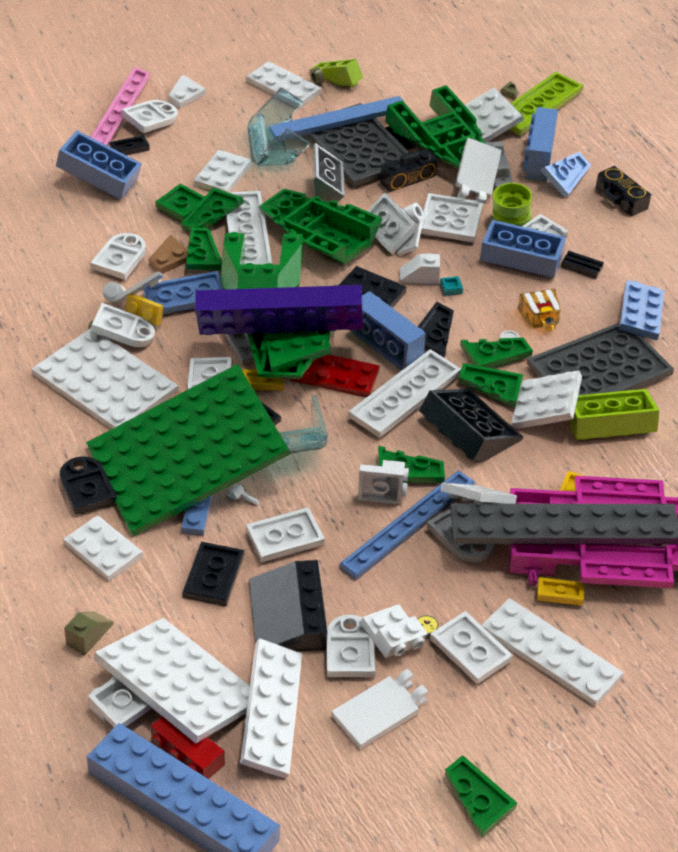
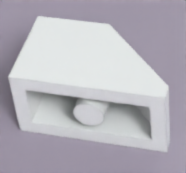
M419 254L400 267V284H439L440 255Z

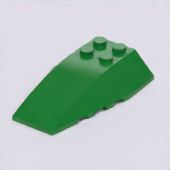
M282 189L259 206V209L288 233L303 234L304 245L345 264L371 246L382 222L381 217L354 205L346 204L342 206L338 204V201L334 200L330 202L321 201V197L314 196L309 198L306 197L305 193Z

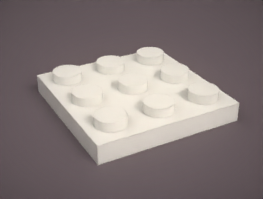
M495 87L465 104L476 117L477 126L481 129V136L485 142L492 140L523 121L522 115Z
M428 193L423 211L424 219L421 234L474 242L483 202Z
M580 371L565 372L522 381L511 423L513 428L520 429L573 419L582 380Z

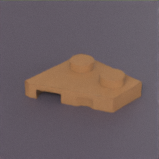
M170 235L149 258V265L156 272L158 271L163 274L186 263L187 249Z

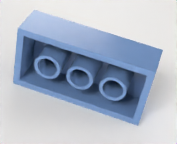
M537 107L536 114H532L523 171H526L525 179L547 182L548 178L540 170L548 165L550 166L558 110Z
M76 131L60 148L56 167L120 200L138 180L142 163L79 131Z
M492 220L482 242L480 260L555 278L564 254L566 237Z
M370 291L362 295L363 329L350 331L400 370L405 369L424 354L426 333Z

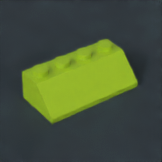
M647 389L578 395L574 417L569 420L570 429L576 440L599 437L608 438L609 436L619 435L628 436L629 434L640 433L648 434L658 431L660 410Z

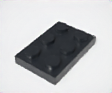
M358 266L339 284L362 285V295L370 291L390 307H394L407 291V286Z

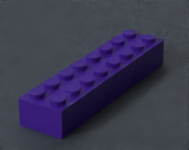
M362 285L196 290L195 313L199 334L232 335L238 333H293L297 331H353L363 329Z

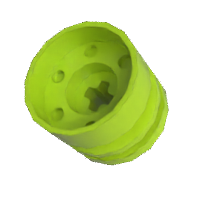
M506 183L497 187L493 192L492 220L521 227L531 221L532 192L530 189L519 183Z

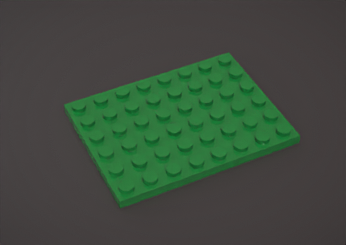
M238 364L86 442L93 458L99 461L104 468L117 496L115 502L133 537L291 454Z

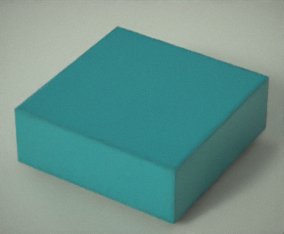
M459 276L440 278V286L444 296L463 294V286Z

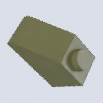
M95 611L78 612L64 627L66 645L86 655L114 623Z

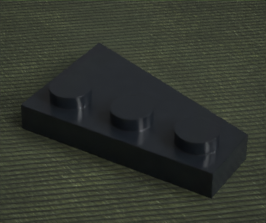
M439 302L434 304L418 325V328H421L426 333L424 350L428 351L431 349L445 358L454 310Z

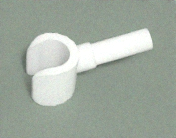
M239 484L229 490L231 493L228 496L233 501L241 497L255 505L259 504V500L247 495L244 488Z

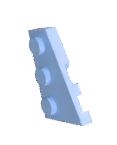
M578 152L550 166L548 165L540 171L565 197L569 195L591 165Z

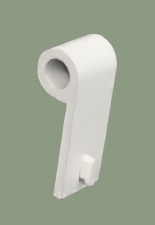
M417 203L402 209L417 224L418 229L398 249V256L408 252L412 253L414 249L418 248L424 214L422 208Z
M157 271L127 290L116 282H109L104 286L102 293L106 300L118 304L125 301L129 294H136L148 286L153 288L161 283L160 279L164 276Z

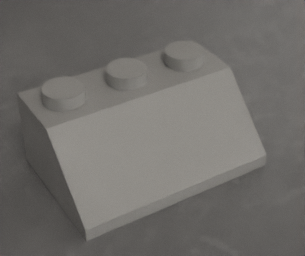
M315 143L313 145L315 195L321 197V201L330 202L334 200L339 202L345 196L343 162Z

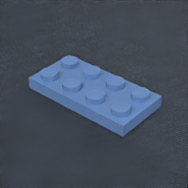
M218 271L161 281V283L153 288H150V286L146 287L142 292L145 299L163 305V314L195 308L196 290H223L224 287L221 285V277Z
M626 280L619 330L658 340L664 290L655 286H647L637 281Z

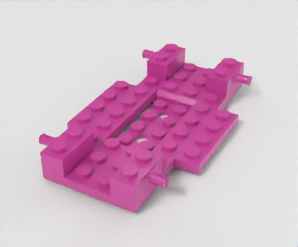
M575 475V492L510 488L509 493L517 495L516 504H674L678 519V497H665L663 480ZM511 544L509 573L528 574V584L532 586L533 581V586H536L538 584L537 575L555 576L557 564L579 565L580 583L673 588V571H678V544H666V547H658L663 544H653L655 546H641L638 544Z

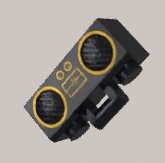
M428 149L420 152L414 151L402 155L400 160L396 159L381 164L380 183L391 192L435 177L437 158Z
M616 166L598 173L596 188L614 205L619 203L620 207L631 216L649 209L651 193Z

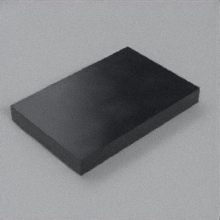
M201 541L184 586L182 597L227 606L245 556V550Z

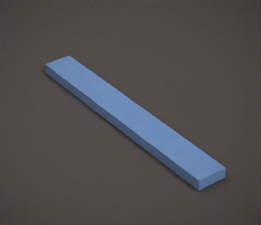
M400 96L279 123L269 126V131L274 139L279 141L386 116L387 105L401 101L402 98Z
M458 470L443 483L474 485L475 481ZM441 483L339 564V569L356 581L423 528L427 521L438 516L458 499L450 498L449 493L442 492Z

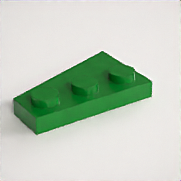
M213 187L182 221L181 227L189 232L191 228H208L244 204L243 197Z
M191 228L185 270H222V259L209 228Z
M328 334L266 342L272 374L277 373L279 368L285 366L288 368L294 367L296 362L302 360L311 361L331 354Z
M524 337L499 338L498 341L487 342L486 339H479L478 342H468V340H461L460 342L461 348L473 365L487 368L532 356L533 353L532 348Z
M463 363L458 382L515 408L523 374Z
M378 445L379 466L383 465V460L405 462V468H409L408 482L403 481V483H442L445 481L444 461L420 455L412 457L404 455L405 452L399 450L395 453L387 451L386 447Z
M462 755L445 769L447 780L481 838L516 809L517 802L465 756Z

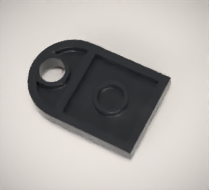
M81 456L72 458L62 465L60 469V482L75 515L116 503L117 496L99 461L91 457ZM76 466H82V467H83V468L80 469V470L74 469V467H76Z

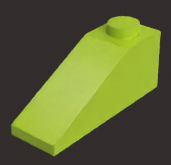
M357 59L319 62L311 68L319 67L323 72L324 79L339 86L353 87L363 78Z

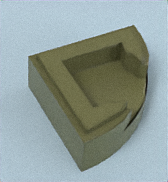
M510 81L501 88L500 93L503 96L516 100L518 91L514 83Z

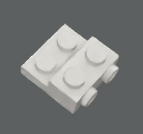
M383 460L382 466L360 464L358 501L401 505L402 496L407 494V483H403V481L408 482L409 468H405V462Z
M399 604L364 616L360 621V624L385 658L393 655L400 656L409 649L413 648L415 650L420 648L425 643V638L428 635L415 616L409 618Z
M114 676L109 682L100 688H95L88 695L89 708L103 722L108 721L113 727L118 723L126 727L152 709L150 705Z

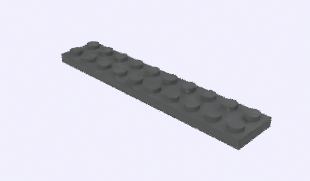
M451 503L454 544H678V519L674 504L488 503L479 505L477 503Z

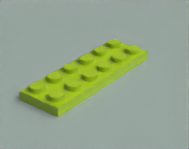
M557 71L510 103L522 115L523 121L508 130L521 136L530 129L532 114H536L537 107L557 110L581 93L584 85Z

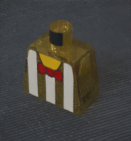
M555 288L519 294L517 309L532 328L544 327L546 331H553L559 323L561 312Z

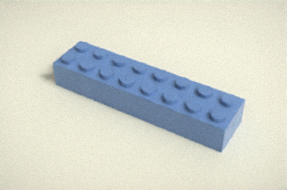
M120 723L87 755L88 773L208 852H271L280 841V824Z

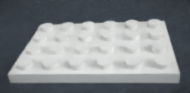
M90 329L32 368V375L110 429L163 403L178 392V385L107 337L98 335L90 331Z
M164 618L95 652L94 660L195 743L230 724L247 712L250 686Z

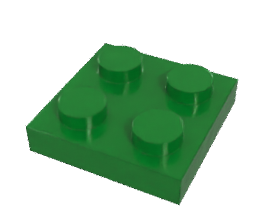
M180 183L155 201L156 208L183 221L205 196Z

